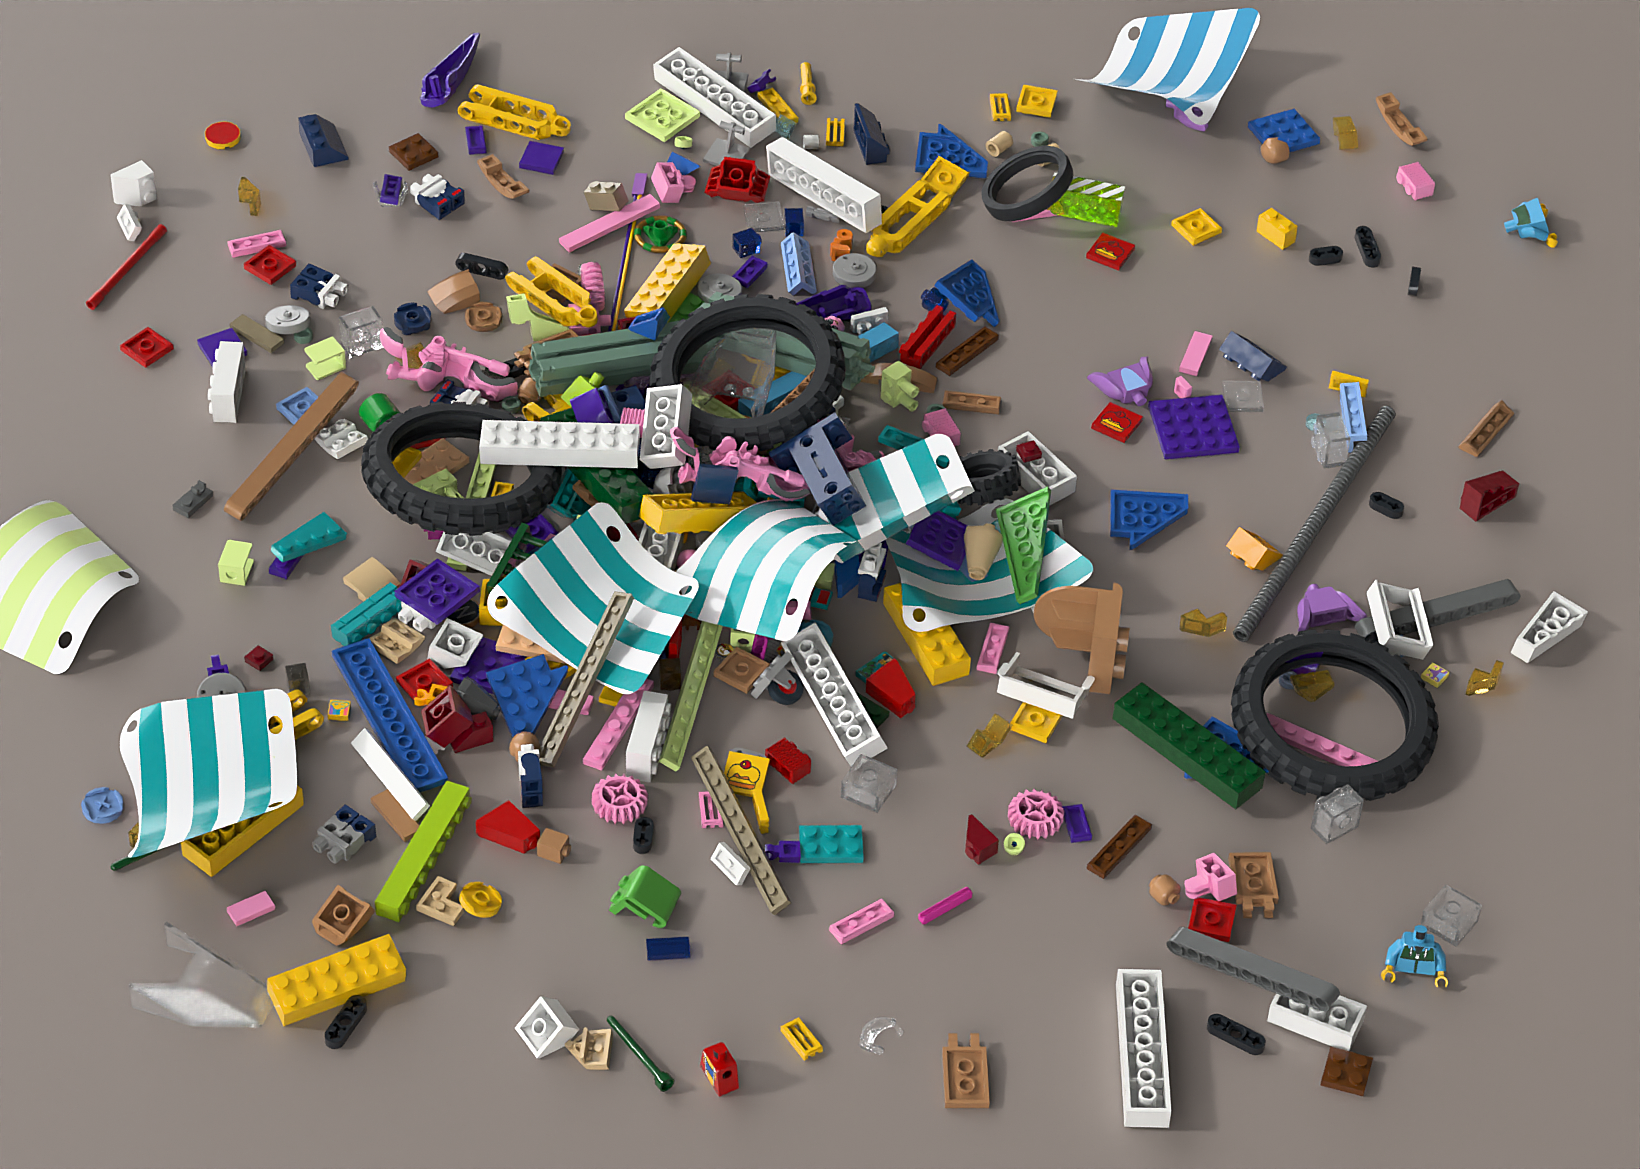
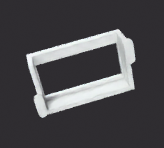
M1375 580L1367 591V597L1379 643L1389 648L1388 652L1393 656L1397 654L1423 660L1432 648L1433 641L1419 588L1409 590L1378 583ZM1387 600L1403 606L1410 605L1411 603L1420 640L1395 635Z
M1019 652L1015 653L1009 664L1003 663L997 673L1000 676L997 693L1072 719L1086 695L1088 696L1089 689L1095 681L1093 676H1087L1080 688L1019 667ZM1016 674L1076 696L1072 699L1014 679L1013 676Z

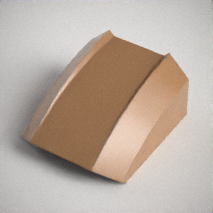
M469 269L449 276L428 291L435 306L444 314L471 307L474 303L480 302L477 283H475Z
M337 885L312 919V923L318 935L337 946L353 937L371 918L375 910L365 901L359 900L348 893L343 887Z

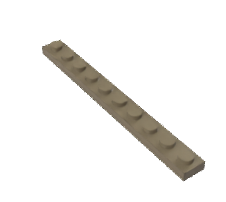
M614 591L539 748L540 765L555 767L634 600L632 594Z
M706 746L693 755L691 759L744 862L751 868L750 873L770 912L776 915L790 905L791 901L712 749Z

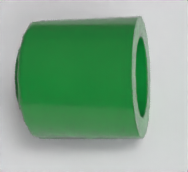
M383 393L369 396L364 400L359 409V416L372 432L389 418L400 413L387 395Z

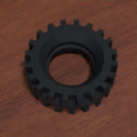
M989 449L986 452L978 450V453L972 454L970 452L965 457H959L974 492L958 500V504L967 503L968 506H971L973 503H978V506L983 505L985 502L991 504L994 503V500H1004L1005 496L1013 495L1012 491L1019 490L1018 486H1021V477L1018 461L1015 455H1011V452L1004 453L1000 449L997 452L993 449Z

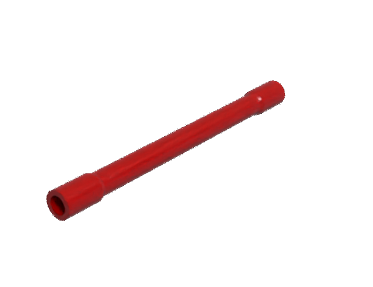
M159 224L103 286L86 301L88 308L94 310L145 253L166 234L167 228L164 225Z

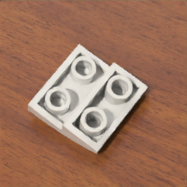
M341 419L336 421L334 425L321 429L314 439L326 452L339 459L365 445L368 437L357 431L354 423Z

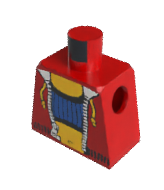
M719 1042L705 1048L702 1052L700 1067L718 1096L720 1097L739 1089L737 1064L723 1042Z

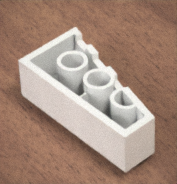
M1553 591L1518 636L1511 653L1529 663L1580 628L1588 611Z

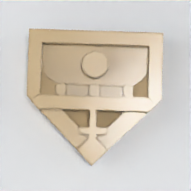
M585 1027L583 1033L573 1041H567L565 1047L586 1069L609 1070L613 1041L612 1029L588 1031V1028Z

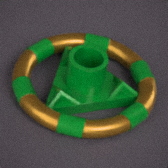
M658 215L645 218L638 223L634 229V238L636 243L644 250L653 253H667L673 244H684L687 238V231L684 225L677 219ZM642 229L654 245L643 241L641 238ZM679 230L678 241L665 246Z

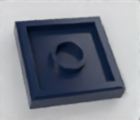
M699 464L691 495L692 501L730 505L739 471L738 468Z

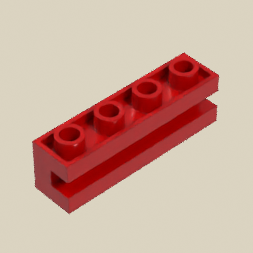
M938 305L932 311H929L926 319L919 323L917 330L912 332L907 342L901 345L899 349V354H901L900 362L921 369L955 328L956 313L950 310L946 315H943V307Z

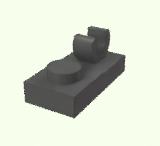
M198 480L195 486H192L186 494L173 504V511L189 518L213 497V491L206 488V483Z

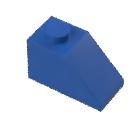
M859 555L843 563L835 560L834 572L837 598H842L859 584Z

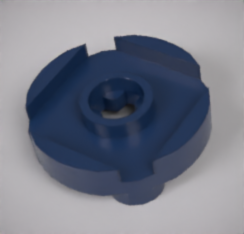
M414 302L405 303L399 306L397 312L394 313V324L404 335L426 331L431 327V311L425 305L421 307L417 306V303Z

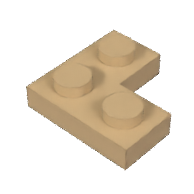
M437 876L416 905L417 911L452 926L457 923L465 912L462 905L449 900L457 889L456 883Z

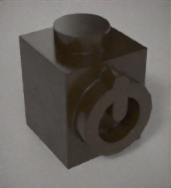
M680 658L659 659L660 690L674 691L681 689Z

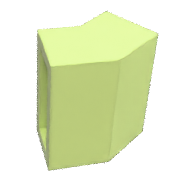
M829 563L815 582L816 587L831 590L835 569L834 563Z

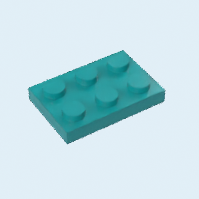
M799 825L800 863H863L862 825Z

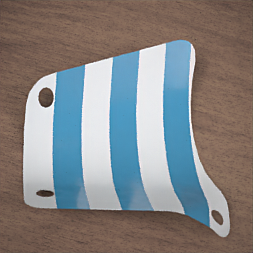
M1241 8L1134 19L1121 30L1103 70L1091 80H1075L1162 96L1182 110L1193 123L1204 125L1213 116L1222 95L1232 80L1260 21L1259 12L1254 8ZM1136 26L1140 29V35L1136 40L1132 41L1128 38V32L1132 27ZM1192 108H1200L1203 112V115L1201 117H1197L1192 112Z

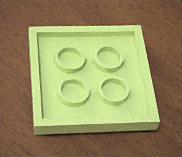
M661 88L625 113L626 120L663 142H666L700 117V111Z

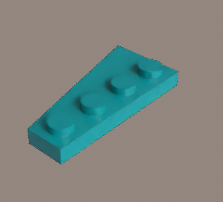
M322 512L271 546V552L281 562H285L346 540L347 533L325 512Z

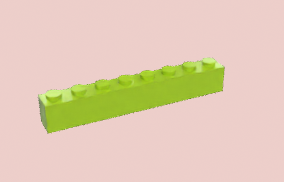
M450 781L445 782L376 898V915L400 922L402 916L408 913L412 899L415 900L417 898L421 884H425L429 870L435 867L438 855L443 853L448 838H452L455 826L460 824L465 809H469L472 797H470L469 787Z

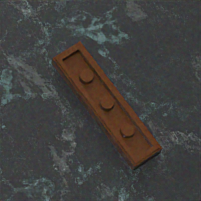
M984 326L937 361L936 368L951 376L998 341L999 335Z
M1134 815L1087 864V870L1105 879L1152 829V824Z

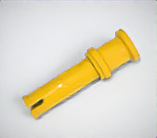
M804 62L800 67L802 79L800 92L802 93L801 101L806 105H811L817 100L815 94L816 86L812 82L811 64Z

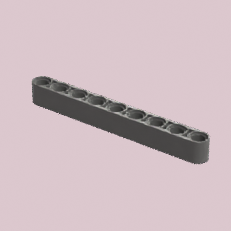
M1505 579L1422 603L1430 628L1513 605L1518 602L1521 595L1511 580ZM1412 605L1389 611L1395 635H1405L1418 631ZM1372 616L1363 618L1355 624V630L1360 636L1365 637V641L1372 644L1375 641L1379 642Z
M1179 927L1166 943L1167 948L1178 956L1320 1011H1328L1340 996L1339 989L1332 983L1185 927Z

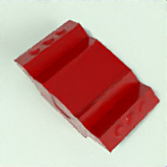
M724 156L720 165L711 168L704 193L711 197L718 195L723 199L743 202L752 200L755 203H760L765 199L771 176L758 169L754 160Z

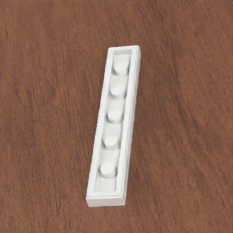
M364 728L351 744L409 816L417 821L430 805L370 731Z

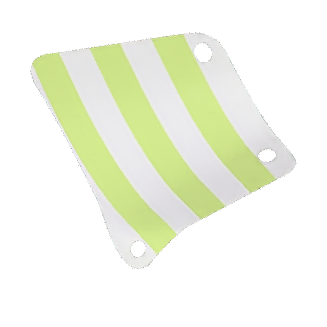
M45 500L36 503L0 526V649L53 674L63 673L69 668L88 627L101 607L118 591L139 582L138 575L66 507L58 502ZM119 572H127L132 575V578H124L119 575ZM68 631L72 634V642L67 648L63 649L59 647L58 640L62 633Z

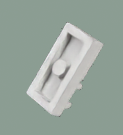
M124 204L117 219L127 240L135 241L141 232V219L137 218L138 213L134 212L129 204Z
M886 307L852 315L850 328L852 333L857 332L861 335L864 330L869 331L884 322L888 324V310Z
M725 842L718 844L711 857V860L735 885L743 884L751 868Z

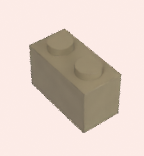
M594 181L584 191L590 210L620 211L629 201L622 183Z

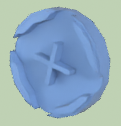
M108 787L95 788L89 791L81 802L85 818L99 824L110 823L116 820L124 809L122 795L115 789L114 791L109 790Z

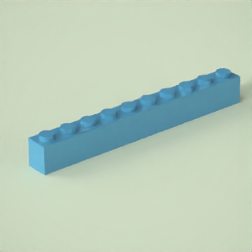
M885 322L859 335V338L869 340L871 349L870 363L899 348V332ZM791 371L738 399L739 413L751 418L771 413L807 376Z

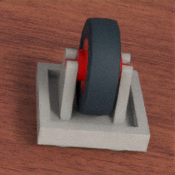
M788 651L782 657L778 655L754 682L753 686L755 689L750 694L757 699L766 689L772 699L779 704L791 705L797 702L803 694V682L795 672L785 668L793 656Z

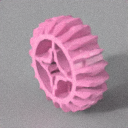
M587 262L581 266V287L590 293V303L597 305L599 311H602L605 307V293L601 266L598 262Z
M615 774L614 777L608 775L606 780L601 779L599 784L595 785L592 792V805L595 814H599L600 819L605 818L607 822L612 820L614 824L622 822L624 825L627 820L632 823L633 818L638 819L640 814H644L648 804V793L645 790L644 784H641L639 779L634 780L633 776L626 777L625 774L622 776Z
M1035 789L1032 792L1025 790L1024 794L1019 792L1017 797H1013L1008 808V820H1010V826L1014 827L1015 832L1020 831L1021 836L1028 835L1029 839L1033 836L1037 840L1042 836L1046 839L1048 834L1053 836L1055 831H1059L1064 820V810L1057 796L1052 797L1051 792L1046 794L1043 789L1040 792H1037Z

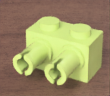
M898 360L882 371L880 398L885 403H888L893 408L902 404L910 412L916 410L918 401L913 398L918 395L919 388L911 383L912 370Z
M447 469L413 484L420 489L434 494L464 498L457 491V479Z

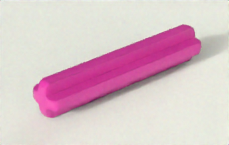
M969 887L962 888L920 912L918 920L923 925L972 898V891Z

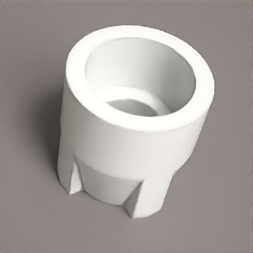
M818 135L803 136L804 149H818Z

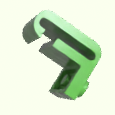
M642 865L630 875L622 877L618 883V886H620L619 890L610 899L612 904L609 911L616 915L624 907H627L644 920L650 914L655 918L652 926L663 928L666 926L681 895V890L650 867Z

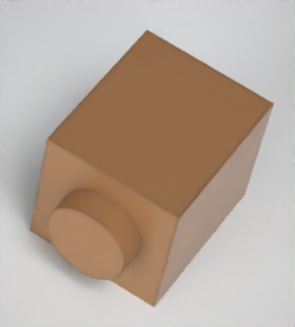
M548 828L544 830L537 842V856L561 864L564 857L569 856L571 851L569 835Z

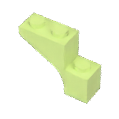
M525 293L506 297L511 323L524 324L526 321H529L533 341H540L569 330L568 326H563L552 317L533 311L528 306Z

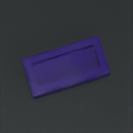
M483 125L465 127L469 155L487 153Z
M1083 805L1062 806L1064 821L1071 843L1092 840L1091 830Z

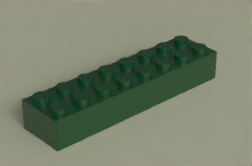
M572 408L540 418V422L578 423ZM567 466L597 501L610 505L625 524L641 519L639 514L643 495H654L630 468Z
M1143 682L1114 703L1113 720L1235 810L1263 788L1266 773L1264 770Z

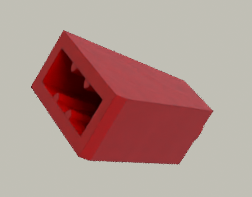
M895 658L866 679L865 693L899 718L910 714L914 710L916 694Z
M509 800L476 820V834L479 837L523 854L536 848L537 842L540 839V829Z

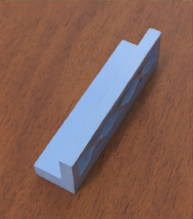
M793 232L781 242L788 293L794 296L803 288L809 293L815 294L817 289L809 242Z
M1359 382L1340 383V405L1348 453L1353 451L1355 441H1367Z

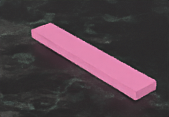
M648 194L624 206L620 211H614L559 238V243L570 253L659 209L660 203L651 194Z

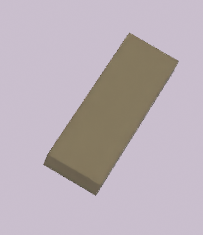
M243 314L230 323V328H233L235 332L270 353L284 344V338Z

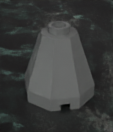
M468 676L465 677L456 692L470 709L471 715L486 711L490 721L492 719L496 720L501 710L498 708L499 703L474 679Z

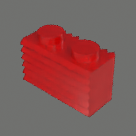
M783 737L765 749V756L770 759L769 764L791 784L810 774L811 759L806 753L800 752L794 742H789Z

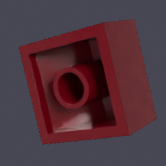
M448 686L421 710L426 736L443 748L454 742L463 731L473 724L470 709L452 686Z

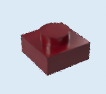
M1034 440L1016 445V451L1024 463L1042 458V452Z
M259 645L244 656L245 662L258 671H261L274 660L273 654Z

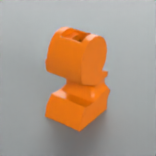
M840 229L837 231V237L834 238L830 247L831 261H836L842 255L850 254L853 242V234L850 230Z

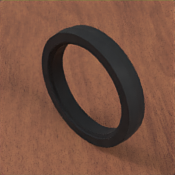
M1037 146L1011 156L997 166L986 179L981 193L985 207L994 218L1001 221H1019L1041 213L1057 202L1069 188L1073 179V168L1070 160L1061 149L1054 146ZM1041 163H1055L1059 165L1058 173L1053 181L1035 196L1014 204H1000L996 202V197L1001 187L1020 171Z

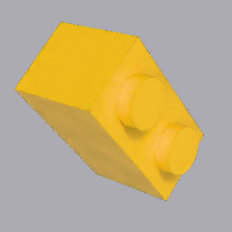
M1270 208L1259 215L1257 232L1284 250L1295 243L1298 226L1273 208Z

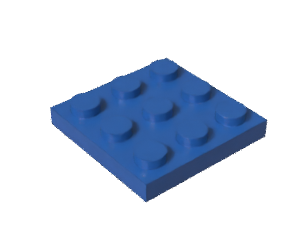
M1295 108L1248 121V128L1262 144L1269 137H1278V140L1288 144L1289 153L1320 144V137Z

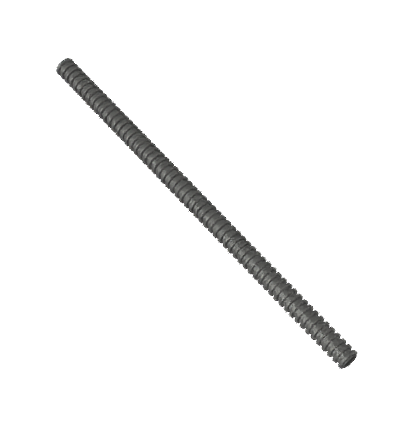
M1382 406L1366 429L1367 441H1359L1242 616L1233 630V635L1237 640L1241 642L1249 640L1288 578L1396 416L1394 409L1390 406Z

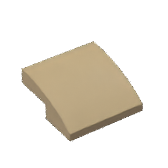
M373 557L343 577L344 584L358 593V598L363 602L390 582L397 586V588L401 584L384 565Z
M394 618L383 624L381 632L369 639L378 653L398 664L423 643L425 636Z

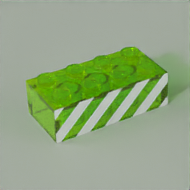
M1073 176L1072 182L1064 195L1047 210H1050L1054 215L1117 227L1122 211L1125 186Z

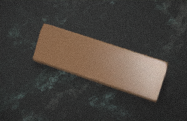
M1503 400L1499 401L1487 412L1458 448L1477 457L1514 415V412Z

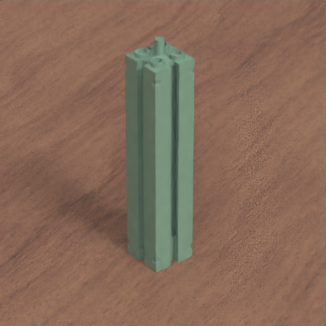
M716 291L708 299L709 303L704 302L700 307L705 309L710 307L711 302L723 298L725 301L734 299V297L723 295V293ZM747 328L731 331L716 337H723L724 344L718 345L719 348L805 376H808L815 369L816 360L811 351L801 341L781 331L766 328ZM832 328L839 337L845 357L846 372L842 386L845 389L852 390L860 383L861 378L863 379L875 370V366L870 364L869 356L871 349L869 340L861 339L859 336Z
M679 321L666 323L656 340L632 332L630 329L546 341L542 344H532V359L529 364V372L533 381L536 382L535 387L539 396L563 394L578 376L582 375L591 378L595 371L605 377L600 387L650 380L651 364L654 355L658 353V346L665 336L671 334L670 330ZM723 337L714 338L700 347L688 360L682 374L712 370L713 363L716 361L715 351L718 345L724 344Z

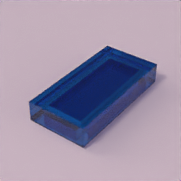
M689 937L646 939L647 960L690 958Z

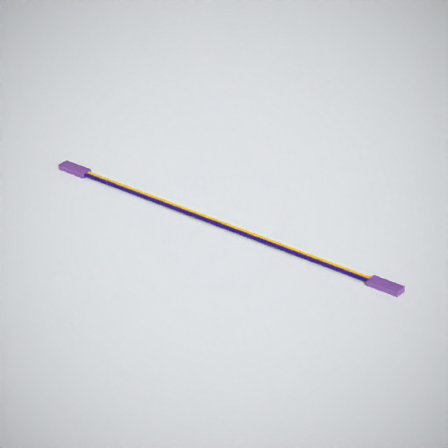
M647 173L635 174L632 189L633 202L644 197ZM636 220L628 224L611 312V326L608 327V332L616 330Z

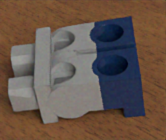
M344 804L323 827L321 826L317 830L318 837L312 843L313 849L318 853H322L326 848L329 849L327 857L336 864L341 859L348 861L351 855H354L368 840L371 842L377 837L375 824L364 816H359L358 812Z

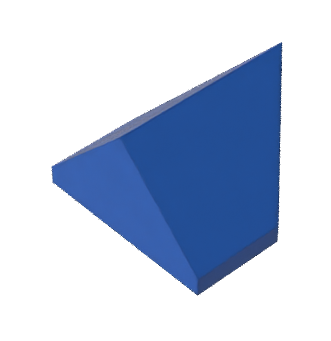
M674 152L671 153L667 161L673 162L676 169L680 170L681 175H687L700 167L692 160Z
M662 307L636 316L629 329L632 332L656 340L670 316Z

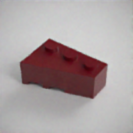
M1503 470L1465 481L1459 509L1476 522L1515 498L1519 483Z

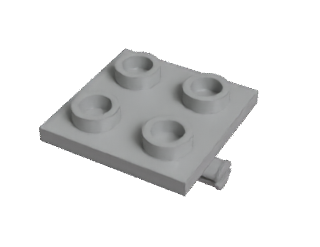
M717 53L716 61H726L727 71L714 70V72L744 92L749 74L732 71V62L741 63L742 55Z
M721 121L719 128L729 130L728 140L717 138L703 158V162L715 166L720 165L724 156L744 159L750 150V147L735 143V132L743 135L745 127L738 126L734 122L727 123Z

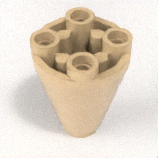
M992 524L967 526L965 530L964 544L969 577L974 580L984 579L1002 546V534Z

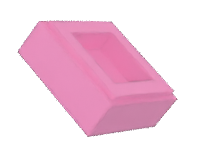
M1180 376L1176 378L1174 392L1179 398L1191 397L1192 386Z

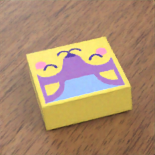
M1432 663L1421 674V678L1436 688L1449 677V672L1435 663Z

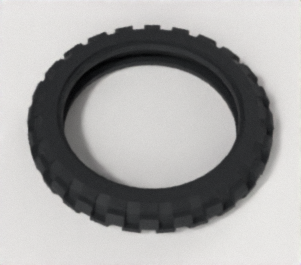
M748 294L736 295L734 299L725 301L723 298L711 302L708 308L700 307L689 313L687 320H680L670 330L671 334L663 338L658 346V353L654 355L651 364L650 388L680 385V378L685 365L700 347L722 334L747 328H766L784 332L801 341L811 351L816 360V365L809 384L796 399L781 409L758 417L735 419L707 413L691 403L688 436L693 439L694 444L703 447L709 445V449L714 451L727 436L735 439L737 443L736 451L741 448L744 442H748L746 449L749 451L753 449L754 445L760 451L773 449L775 444L786 443L799 433L818 423V419L821 420L826 417L833 408V402L837 401L840 396L846 372L845 357L839 337L822 316L818 317L814 310L804 304L797 305L794 300L784 297L773 299L772 295L757 294V297H748Z
M453 401L452 404H444L443 402L430 403L426 407L419 405L409 408L404 413L400 412L392 416L371 434V437L365 443L361 459V473L363 481L367 484V489L374 499H377L380 505L392 515L397 514L398 518L411 525L416 523L421 529L435 532V530L444 531L445 534L449 535L468 533L469 536H479L485 532H492L493 534L504 532L511 526L517 528L521 523H527L540 515L553 502L558 493L561 483L562 466L526 465L531 475L523 484L507 493L486 498L466 499L447 497L425 491L409 483L397 472L392 462L410 446L440 438L480 440L483 420L527 421L522 417H514L509 411L500 408L498 410L492 409L490 405L479 403L470 405L466 404V402Z
M1314 629L1299 631L1297 636L1287 634L1276 638L1274 643L1265 644L1255 652L1253 657L1248 658L1242 666L1232 692L1231 716L1233 726L1238 731L1237 736L1243 748L1250 751L1251 759L1260 768L1269 770L1268 775L1280 784L1286 782L1292 786L1291 790L1306 795V793L1317 795L1316 799L1332 802L1334 798L1341 799L1343 803H1358L1362 798H1365L1366 801H1372L1385 797L1386 793L1394 794L1407 786V783L1414 781L1429 763L1436 746L1439 728L1438 714L1434 709L1436 705L1430 691H1427L1425 688L1426 684L1419 674L1414 670H1409V663L1397 654L1393 656L1388 652L1389 648L1376 641L1372 644L1365 641L1364 636L1350 633V636L1342 635L1339 630L1325 629L1323 633H1317ZM1323 652L1322 657L1305 658L1286 663L1300 655ZM1319 664L1349 669L1371 679L1392 697L1404 719L1405 740L1390 756L1367 765L1336 766L1316 761L1292 748L1277 734L1265 712L1264 693L1268 686L1279 676L1305 665Z

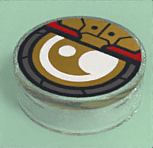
M728 643L718 644L714 654L715 659L722 662L734 650V647Z

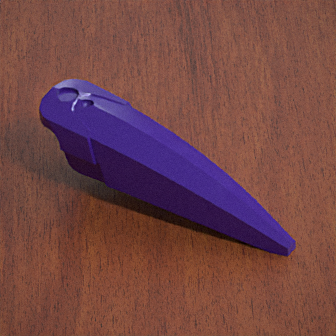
M480 33L471 34L423 77L422 95L420 97L423 106L431 108L440 106L447 102L456 92L457 87L464 79L473 61Z
M839 285L828 291L824 290L797 303V305L804 304L811 308L818 317L822 316L825 319L829 316H835L842 321H851L852 315L872 310V305L866 291L861 287L849 288L847 285Z

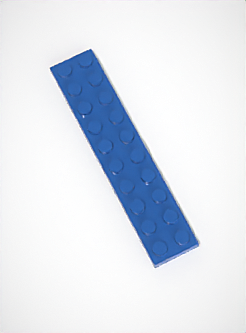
M368 638L332 650L334 661L382 747L419 793L444 785L448 781V776L371 640Z

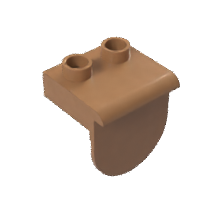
M1113 583V590L1080 586L1057 587L1041 595L1034 607V619L1037 626L1052 638L1057 648L1091 652L1088 676H1093L1095 681L1090 687L1089 692L1110 694L1112 678L1123 679L1126 655L1115 653L1116 651L1127 652L1130 628L1119 627L1123 589L1117 583Z

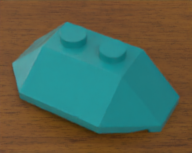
M568 467L561 476V483L556 497L547 508L563 518L576 520L577 515H583L591 506L573 490V485L579 480Z

